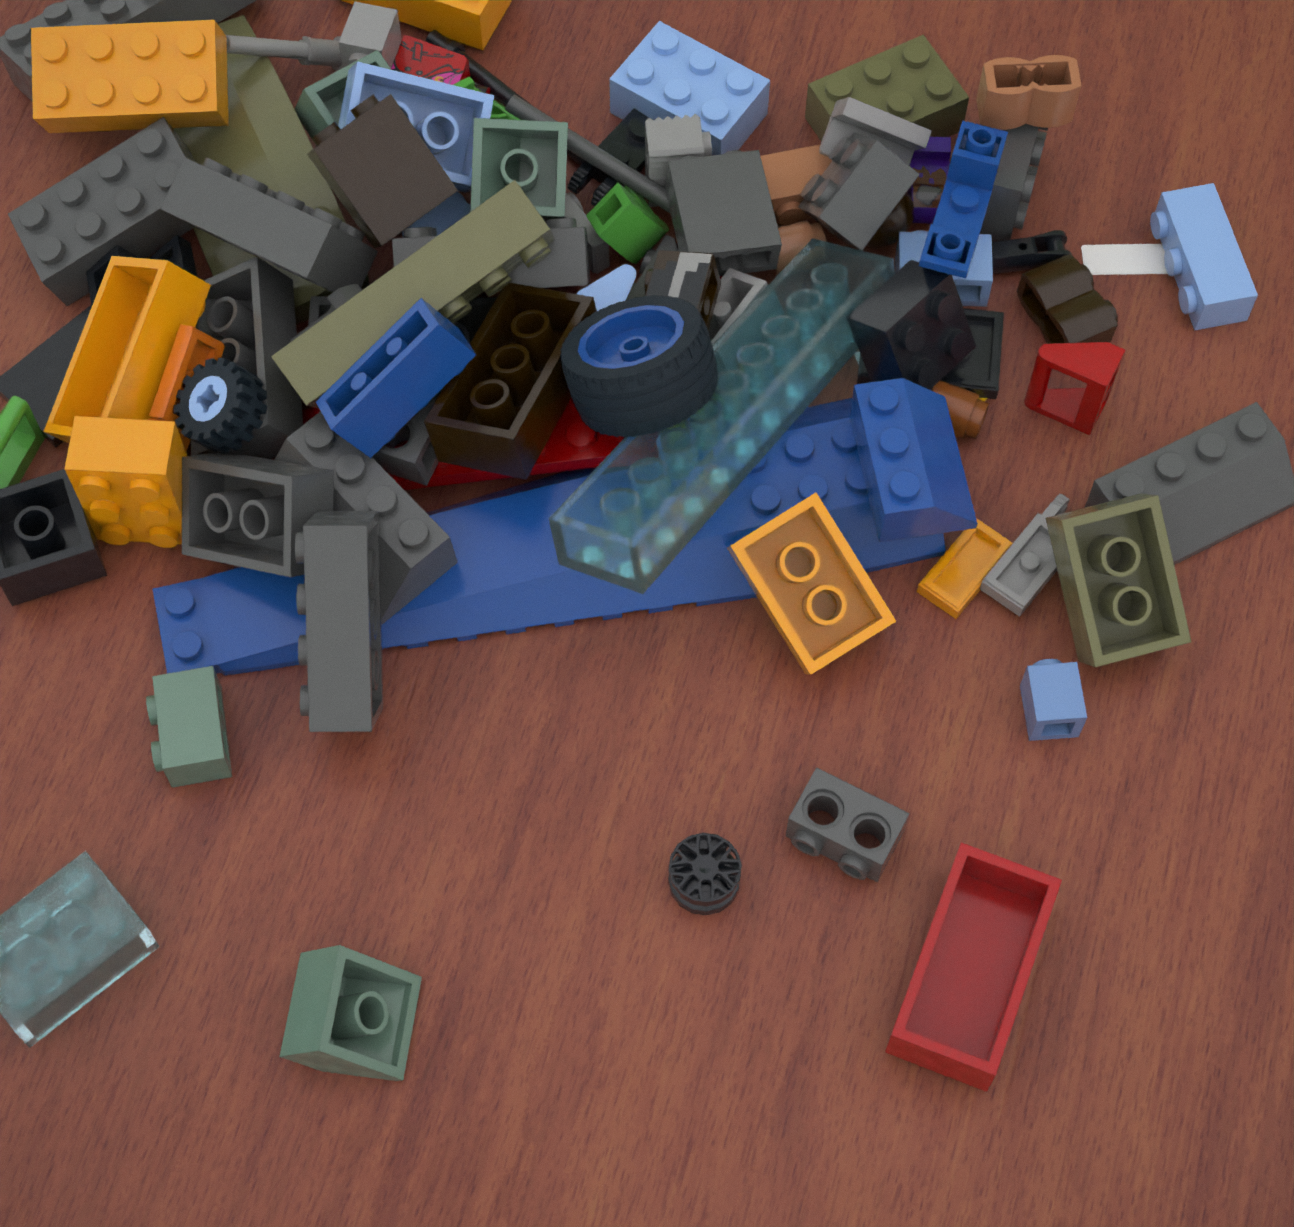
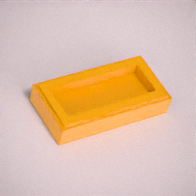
M977 519L978 524L976 528L964 530L918 584L917 593L955 619L960 616L979 593L983 579L1013 544L979 519Z

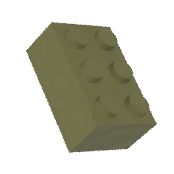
M923 34L809 83L805 119L822 142L836 101L851 97L932 130L930 137H950L959 133L962 120L965 121L969 96Z
M1136 494L1045 518L1079 662L1099 667L1191 642L1158 495Z

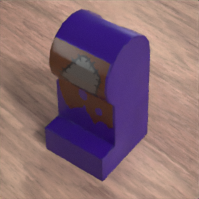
M929 137L926 148L915 150L909 166L920 175L907 191L914 203V220L912 223L933 224L950 166L951 137Z

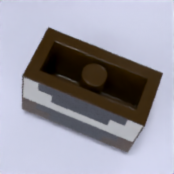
M658 250L654 268L648 269L646 272L645 296H672L690 302L691 305L698 309L707 330H709L721 286L714 254Z

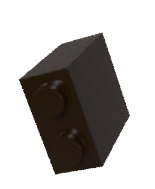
M374 94L350 110L356 119L344 128L340 129L337 123L333 122L312 137L317 147L307 153L374 248L383 246L405 230V228L412 225L458 191L391 94L380 102Z

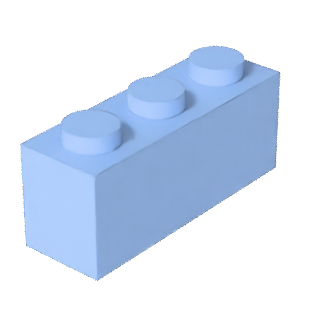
M1214 183L1162 192L1156 210L1150 217L1151 231L1154 238L1160 239L1165 251L1164 263L1169 276H1174L1179 288L1178 300L1181 311L1189 315L1194 331L1247 321L1258 294Z

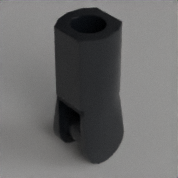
M1054 230L1027 238L992 242L993 274L1031 270L1068 254L1072 255L1069 250L1065 249L1067 242L1066 233L1061 230Z

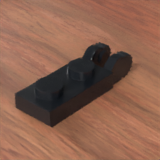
M633 108L598 147L640 173L645 167V121L649 117ZM584 161L574 172L567 188L573 193L579 194L594 178L601 183L594 191L591 199V204L596 206L617 183L623 187L625 185L589 162Z

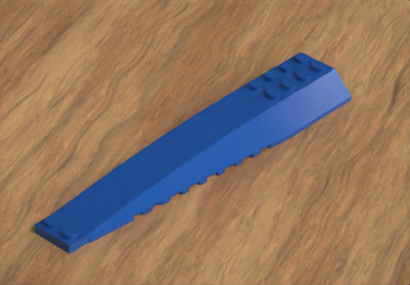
M852 398L710 428L703 430L699 434L667 445L660 446L658 444L659 460L565 471L426 512L450 537L458 563L381 625L382 650L402 645L408 649L429 646L428 642L450 638H457L458 642L477 639V634L506 630V634L526 632L525 627L554 623L555 627L574 625V620L602 616L603 620L622 618V613L649 609V613L673 610L674 605L695 602L696 606L757 598L727 547L815 492L820 497L866 573L943 556L946 552L944 534L879 542L849 416ZM238 567L207 577L152 589L167 674L213 666L216 674L222 673L228 676L299 665L298 640L300 635H306V615H298L296 595L298 584H304L305 575L286 577Z

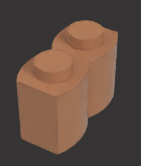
M1048 55L1032 61L1015 57H1003L984 63L976 98L980 125L999 130H1009L1024 124L1052 128L1072 122L1082 86L1077 59L1063 55Z

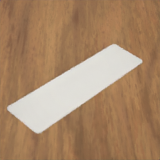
M1162 244L1081 246L1083 264L1088 267L1092 275L1168 274L1165 268V251Z

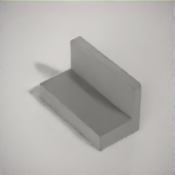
M847 97L836 101L819 148V153L829 157L835 145L843 137L847 136L850 138L853 133H857L878 140L909 165L914 151L926 148L932 130Z

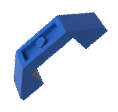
M962 120L941 199L921 254L920 267L962 278L967 277L1008 135L1007 131Z

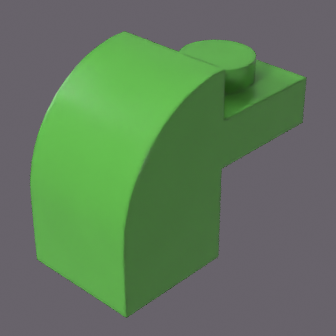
M619 183L586 215L598 236L634 264H637L646 255L647 251L652 249L669 231L667 224L654 214L643 196L627 186L623 187Z

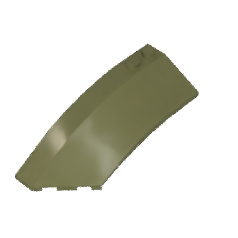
M244 15L218 23L225 35L256 37ZM227 53L229 126L173 128L187 145L196 163L203 165L207 157L230 168L232 172L240 176L242 174L247 175L267 185L269 189L275 192L282 191L304 202L306 206L313 209L319 208L346 223L331 187L307 155L308 152L313 150V147L269 58L266 56ZM196 227L193 228L213 276L257 257ZM267 262L293 279L296 324L309 320L311 296H329L333 293ZM368 274L361 287L362 290L369 286Z

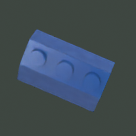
M904 378L855 384L849 416L879 542L976 528L978 523L945 396Z

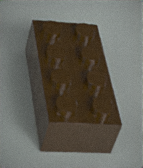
M509 283L501 290L470 342V346L476 353V356L460 374L453 377L444 386L424 420L439 462L521 479L528 478L572 398L562 368V344L565 342V338L568 337L569 332L578 323L591 316L594 312H597L594 297Z

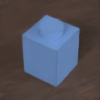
M1044 659L1027 666L1020 684V691L1029 741L1079 737L1086 722L1087 713L1078 663H1062L1058 659Z

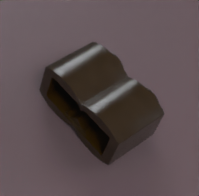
M1071 254L1022 274L1016 291L1029 317L1040 327L1047 344L1110 343L1118 326V316L1115 307L1109 300H1104L1093 289L1094 281L1090 270L1084 264H1080Z

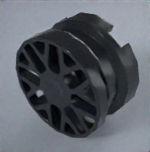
M709 833L691 835L678 843L670 856L668 884L671 895L679 906L692 914L711 915L719 913L731 905L739 892L742 868L737 850L728 840L719 835ZM731 852L736 856V859L730 854Z

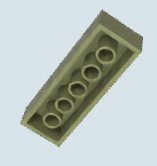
M514 180L271 357L306 406L319 408L316 401L420 298L424 299L450 322L455 323L473 309L469 302L482 292H485L490 297L507 286L512 281L508 274L524 263L527 268H531L552 252L549 244L555 240L553 234L519 184Z

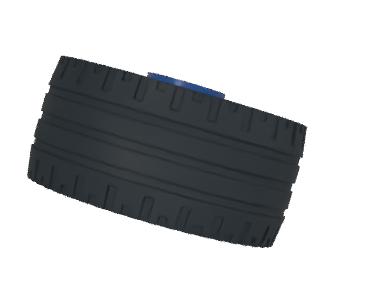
M652 295L635 297L613 305L611 304L606 308L600 309L598 312H594L591 316L578 323L569 332L568 337L565 338V342L562 344V368L573 403L586 426L588 425L590 429L603 435L635 437L673 427V425L687 420L690 416L696 414L698 410H701L708 403V400L713 397L712 395L716 391L715 388L718 386L717 362L705 322L694 305L678 297Z

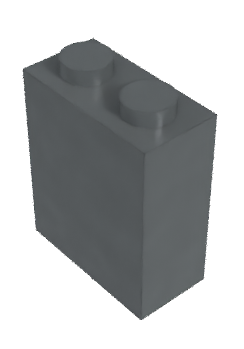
M732 150L721 155L704 157L685 156L678 160L668 161L665 190L679 251L713 253L719 276H724L729 268L743 273L777 269L782 242L759 150L745 152Z

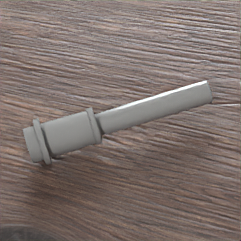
M226 35L227 53L298 59L302 65L332 66L335 71L343 68L338 43L341 36H337L333 40L303 36V40L290 41Z

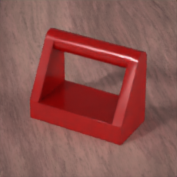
M1109 342L1041 345L1025 395V406L1037 413L1090 435L1109 399L1126 350ZM1053 369L1087 383L1086 388L1047 389Z

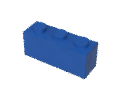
M420 298L316 401V404L332 431L371 458L385 444L389 443L395 434L415 414L425 408L430 400L453 377L460 374L476 356V353L457 326L424 299Z

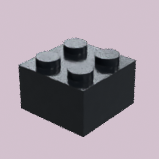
M914 260L907 262L846 316L871 382L904 378L930 390L976 348L952 275L920 267L919 262Z
M65 469L0 489V586L12 606L107 576L95 533Z

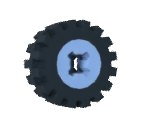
M213 358L205 360V367L198 364L193 368V377L187 375L183 380V383L186 385L184 390H178L176 398L180 400V404L174 405V414L179 416L175 420L176 425L182 429L181 433L184 436L214 452L229 453L230 448L237 451L242 448L243 440L250 442L255 437L252 433L254 428L260 429L263 421L259 420L260 414H266L267 405L262 403L263 400L268 398L267 391L261 388L264 384L256 375L225 358H218V361Z

